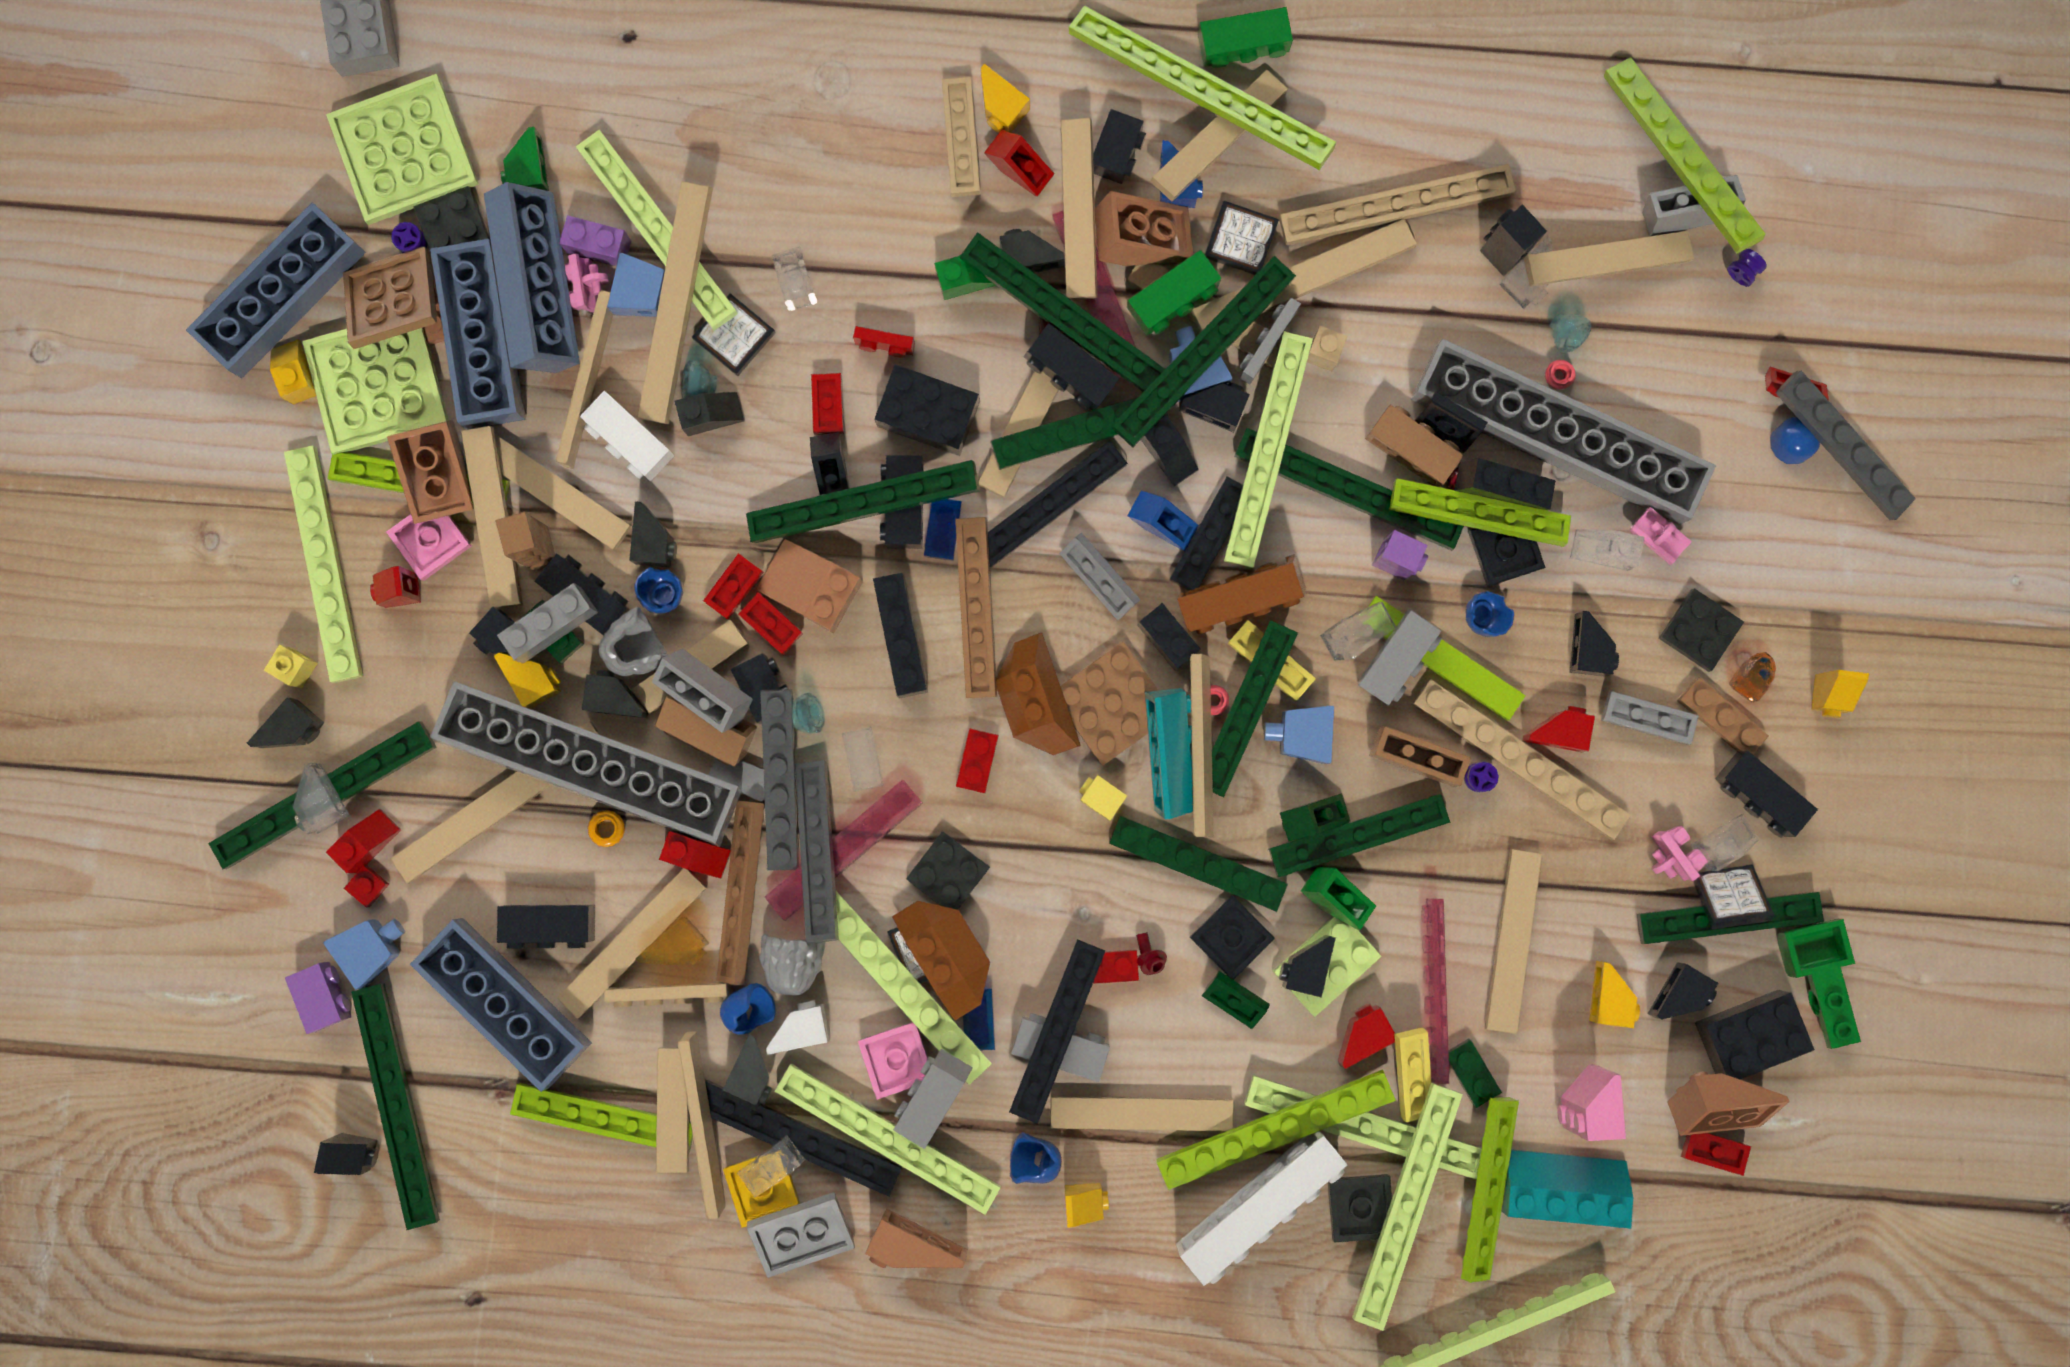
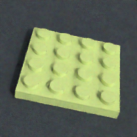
M437 74L326 114L364 221L368 225L414 209L413 206L461 188L467 186L471 188L479 185L442 82Z
M423 328L353 349L348 343L347 329L302 341L331 454L351 452L387 442V436L449 421L430 347L426 341Z

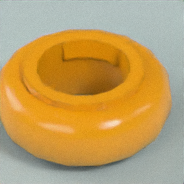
M599 811L589 821L588 835L592 842L598 846H614L624 836V821L614 811ZM604 820H610L614 824V833L607 838L602 837L598 830L599 824Z

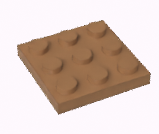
M425 246L343 272L347 339L353 349L437 323L431 254Z
M1124 641L1061 685L1075 729L1102 766L1148 734L1145 692L1157 691L1158 689Z

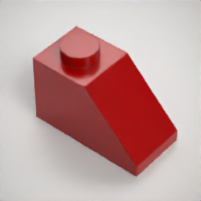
M1001 130L984 152L1003 174L1037 197L1055 174L1027 141L1018 134Z
M393 566L373 575V584L370 585V592L373 601H376V605L389 608L421 603L418 576L415 572L401 566Z
M1568 706V710L1555 713L1523 735L1522 741L1580 753L1588 752L1595 716L1586 714L1587 709Z
M378 809L348 829L326 853L345 873H357L401 829L381 809Z
M669 831L659 860L722 879L731 850L677 831Z
M1366 1004L1355 1010L1356 1016L1349 1019L1338 1057V1062L1344 1069L1395 1042V1032L1381 1007L1377 1005L1372 1007L1371 1004Z

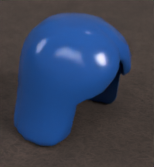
M751 983L731 993L721 1003L720 1017L724 1026L729 1031L738 1035L748 1034L756 1027L773 1021L776 1015L772 994L765 986L758 983ZM749 1006H751L752 1011L748 1019L746 1012L748 1011Z
M1025 1132L1020 1133L1016 1137L1011 1151L1010 1177L1012 1182L1016 1184L1024 1182L1043 1184L1056 1179L1062 1164L1059 1149L1047 1140L1033 1137ZM1043 1151L1038 1167L1034 1163L1037 1152Z

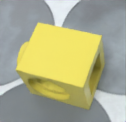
M279 645L264 671L289 686L303 688L318 663L294 648Z
M1099 775L1094 780L1088 777L1079 790L1083 794L1080 801L1108 821L1112 819L1127 797L1126 794Z

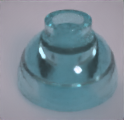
M1558 314L1550 324L1553 329L1554 344L1561 353H1569L1579 348L1591 332V321L1579 314Z
M694 360L688 361L682 376V397L687 398L702 393H715L717 376L711 375L703 364Z
M804 693L794 700V728L806 734H815L822 731L825 723L824 710L820 701L813 694Z

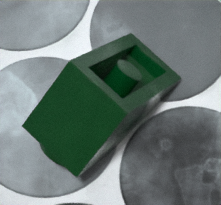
M1342 793L1280 812L1288 842L1312 836L1351 822Z

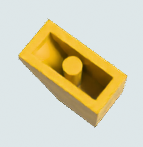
M983 64L981 66V81L986 122L998 133L1001 130L1012 133L1030 111V98L986 64Z
M297 339L272 349L270 372L280 397L293 405L315 397L316 393L301 340Z
M502 653L494 655L523 707L532 709L561 692L558 686L561 680L552 667L548 669L547 666L532 661L520 663L514 661L511 656Z
M1838 669L1815 674L1811 710L1822 711V716L1841 718L1842 713L1853 712L1869 680V673Z
M1596 961L1589 1021L1598 1024L1634 1028V1024L1640 1016V1005L1637 1003V997L1611 963Z
M1101 1183L1064 1185L1067 1228L1104 1219L1103 1210H1109L1108 1191H1102Z

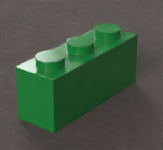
M1287 7L1202 21L1198 29V39L1204 67L1221 68L1228 65L1229 62L1235 61L1250 63L1257 60L1258 57L1269 56L1270 58L1282 57L1287 52H1290L1293 42Z
M1199 250L1131 297L1127 302V309L1146 336L1152 332L1159 334L1169 327V321L1177 315L1182 318L1195 308L1193 305L1201 298L1206 301L1213 297L1219 291L1217 287H1219L1222 278L1202 250Z

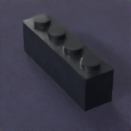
M903 573L873 578L897 697L900 699L928 693L905 577Z

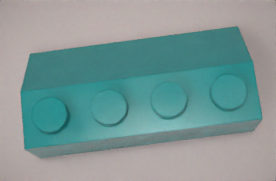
M1180 688L1145 692L1154 811L1165 820L1193 812L1192 755L1190 753L1192 725H1188L1187 713H1191L1190 695H1186V691Z
M1511 1149L1501 1212L1508 1217L1631 1229L1634 1197L1627 1161Z

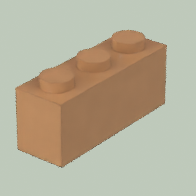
M1390 404L1365 439L1430 485L1441 487L1464 455L1458 452L1460 449L1449 440L1443 441L1435 436V431L1425 423L1418 424L1412 420L1407 410Z
M522 512L495 520L506 557L527 568L531 567V570H539L545 568L548 562L555 556L548 526L528 513Z
M670 695L666 696L655 727L663 730L668 736L679 738L690 744L692 748L704 751L716 757L719 762L733 767L746 756L758 727L743 719L742 723L721 733Z
M1386 726L1378 729L1369 754L1370 757L1452 787L1462 785L1471 760L1469 756Z

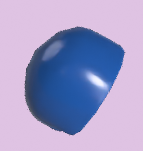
M1797 417L1785 420L1772 432L1770 437L1773 453L1777 459L1786 464L1803 463L1812 457L1820 447V442Z
M647 568L638 575L634 585L638 601L645 609L653 613H668L676 609L681 603L684 593L680 579L668 569Z
M1486 591L1474 595L1466 605V622L1474 633L1483 637H1496L1506 634L1512 627L1514 610L1506 606L1503 596Z

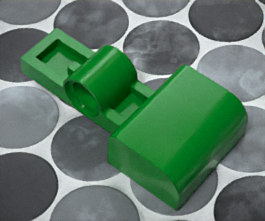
M1838 918L1779 933L1777 941L1787 976L1794 978L1808 976L1811 990L1808 991L1809 1004L1814 1014L1819 1017L1827 1048L1835 1049L1861 1042L1841 967L1856 964L1844 919Z

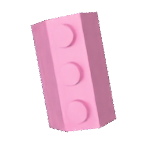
M1595 1064L1588 1065L1561 1096V1105H1558L1557 1113L1560 1124H1563V1128L1587 1141L1626 1139L1621 1075Z

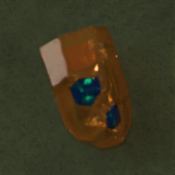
M1767 652L1756 653L1740 666L1733 675L1729 685L1751 702L1759 701L1775 678L1776 665L1773 657Z

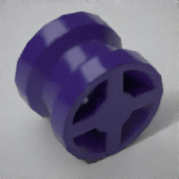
M403 222L394 227L391 235L392 243L402 253L424 246L427 248L423 232L413 223Z
M1745 249L1739 254V260L1733 261L1727 267V271L1737 283L1749 287L1755 281V276L1761 274L1767 268V264L1757 252Z
M1474 763L1468 766L1464 782L1474 792L1490 791L1498 783V771L1490 763Z

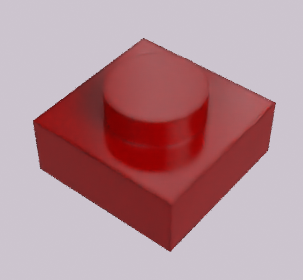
M363 865L343 889L368 908L383 893L389 883L368 865Z

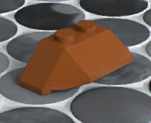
M1038 633L1015 642L996 677L997 691L1013 738L1051 755H1057L1081 746L1043 633Z
M916 901L893 915L892 918L904 941L952 1018L957 1020L981 1005L991 962L960 911Z

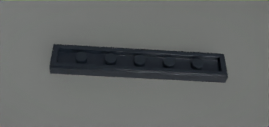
M1110 440L988 532L990 569L1128 465Z
M1077 939L1009 1113L1038 1124L1104 957L1105 950Z

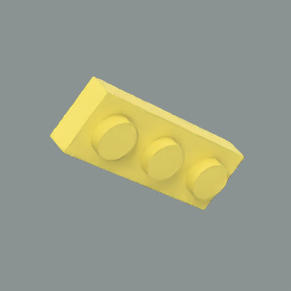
M1247 620L1228 644L1251 663L1264 633ZM1288 655L1275 685L1296 702L1316 678Z
M1423 1027L1394 1034L1400 1116L1405 1122L1419 1119L1431 1084L1428 1032Z

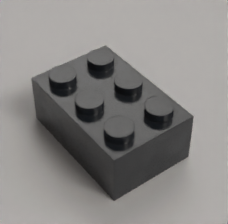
M895 364L874 420L879 428L960 456L979 406L980 398L978 393Z
M1776 990L1694 1022L1715 1074L1722 1073L1739 1080L1815 1050L1793 995L1787 991Z

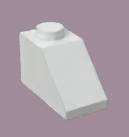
M815 1000L798 1003V1009L790 1012L766 1048L767 1055L827 1043L830 1040L824 1004L816 1005Z

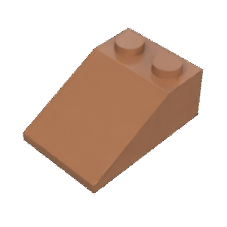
M1110 191L1095 208L1099 261L1132 266L1184 262L1193 255L1188 207Z
M453 420L387 436L414 524L474 509L462 448Z
M784 539L756 591L834 634L863 582L860 577Z
M1705 1071L1691 1075L1689 1077L1690 1080L1684 1086L1679 1087L1676 1090L1677 1093L1667 1101L1680 1136L1761 1127L1789 1103L1788 1097L1722 1073L1708 1074Z
M886 1208L865 1254L870 1256L869 1260L873 1264L882 1268H886L887 1265L892 1268H963L968 1249Z

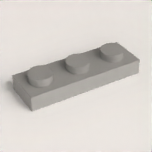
M1293 298L1289 299L1286 306L1280 303L1271 317L1275 320L1270 330L1264 328L1256 341V344L1260 345L1256 353L1253 355L1249 352L1242 362L1240 368L1244 371L1240 378L1249 385L1252 383L1295 316L1301 303Z
M1083 533L1077 535L1059 553L1117 620L1122 618L1140 601L1139 597Z
M1610 691L1607 695L1601 721L1691 745L1699 716Z

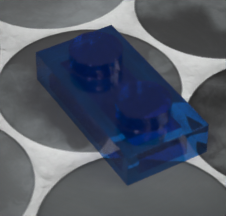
M945 499L931 503L924 557L954 561L957 542L955 519H960L962 501Z
M992 988L984 989L981 1005L963 1015L964 1033L980 1051L995 1050Z

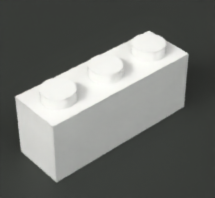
M605 391L580 416L587 423L583 428L596 440L600 436L608 442L605 448L615 458L619 459L623 456L628 460L630 464L626 468L638 479L644 475L651 482L674 457V454Z

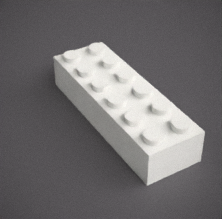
M1320 1131L1301 1138L1176 1243L1181 1259L1203 1286L1209 1282L1211 1284L1216 1283L1225 1275L1226 1271L1224 1269L1233 1261L1237 1264L1250 1253L1248 1249L1257 1241L1259 1244L1265 1242L1273 1234L1274 1231L1272 1229L1278 1223L1282 1222L1284 1224L1290 1221L1297 1214V1207L1303 1202L1308 1204L1315 1200L1321 1193L1319 1189L1328 1181L1334 1183L1345 1173L1343 1169L1347 1166V1163Z

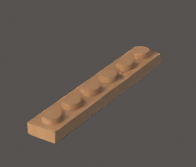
M987 518L955 519L966 698L997 697Z
M738 801L735 809L716 981L733 985H744L747 972V955L750 943L751 919L754 910L753 901L757 881L761 828L764 820V803Z

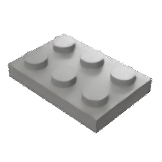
M835 1192L747 1222V1230L767 1278L855 1248L854 1239Z

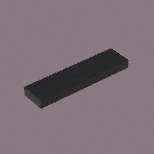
M1228 476L1226 477L1172 573L1170 581L1188 591L1200 586L1232 529L1243 488L1241 483Z

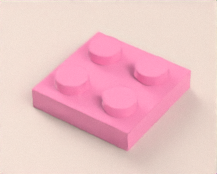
M410 514L386 531L422 581H425L472 547L450 515L414 524Z
M913 1022L858 1040L876 1099L910 1089L916 1078L920 1081L923 1080L925 1075L920 1071L925 1065L928 1056L920 1031Z

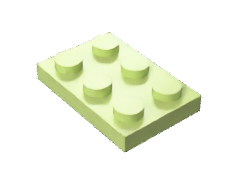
M1335 917L1329 919L1291 954L1293 955L1324 935L1336 938L1322 998L1290 990L1313 1017H1316L1382 957L1357 929ZM1289 957L1286 958L1283 962L1288 963ZM1282 963L1273 970L1278 978Z

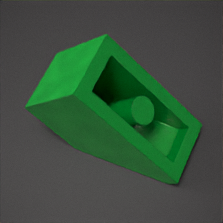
M534 126L528 127L504 158L505 171H501L502 184L509 182L549 191L542 137Z
M960 256L934 263L944 300L996 286L963 262Z
M1316 867L1301 889V892L1321 910L1357 930L1362 929L1376 908V905L1336 868Z

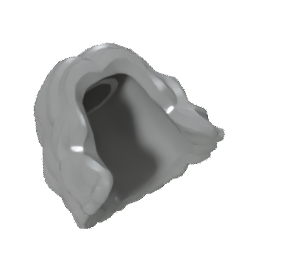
M640 607L629 610L618 620L614 621L610 629L600 640L599 655L605 662L606 667L620 676L645 674L658 668L662 658L668 655Z
M766 934L761 937L759 960L764 969L768 987L775 993L783 995H800L807 991L821 970L826 942L809 944L806 940H785L770 937Z

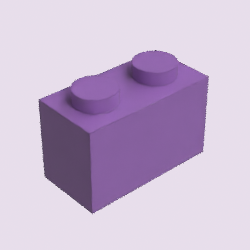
M567 215L559 244L567 254L576 253L579 254V257L589 258L593 261L617 267L619 254L624 253L628 255L631 239L625 230Z
M1394 530L1384 538L1372 566L1405 580L1411 575L1415 576L1418 571L1421 572L1428 559V555L1424 554L1428 545Z
M330 962L318 963L285 977L306 1034L320 1031L351 1018L349 1013L351 1010L350 1002L347 996L342 994L338 985L340 981L339 974L336 968L331 966Z

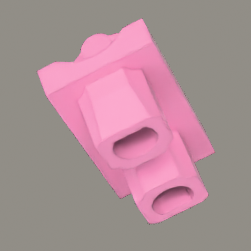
M576 253L568 255L569 262L564 265L567 283H573V291L569 292L571 310L583 309L593 313L598 294L602 290L601 286L609 282L608 275L606 273H599L598 265L592 264V259L580 258L579 254Z
M1652 507L1647 508L1629 529L1632 534L1669 565H1672L1692 542L1676 528V525L1672 522L1669 523Z
M1677 826L1668 831H1658L1651 836L1660 848L1652 853L1657 860V863L1652 867L1655 874L1665 871L1671 879L1678 873L1683 881L1688 879L1694 881L1700 877L1698 871L1703 868L1708 860L1698 849L1692 850L1687 855L1680 849V846L1690 840V836L1684 827Z

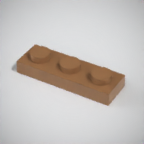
M1700 677L1695 678L1677 700L1692 714L1698 715L1700 721L1736 751L1748 750L1754 755L1769 737L1768 734Z

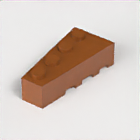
M1293 554L1285 557L1287 563L1277 566V563L1272 562L1261 565L1254 570L1255 574L1249 575L1248 572H1241L1226 578V583L1220 584V581H1215L1180 593L1177 600L1188 632L1196 630L1197 634H1202L1213 630V625L1225 622V625H1232L1242 621V616L1253 613L1254 617L1271 612L1270 607L1282 604L1283 608L1299 604L1300 598H1303L1305 595L1306 586L1296 555Z

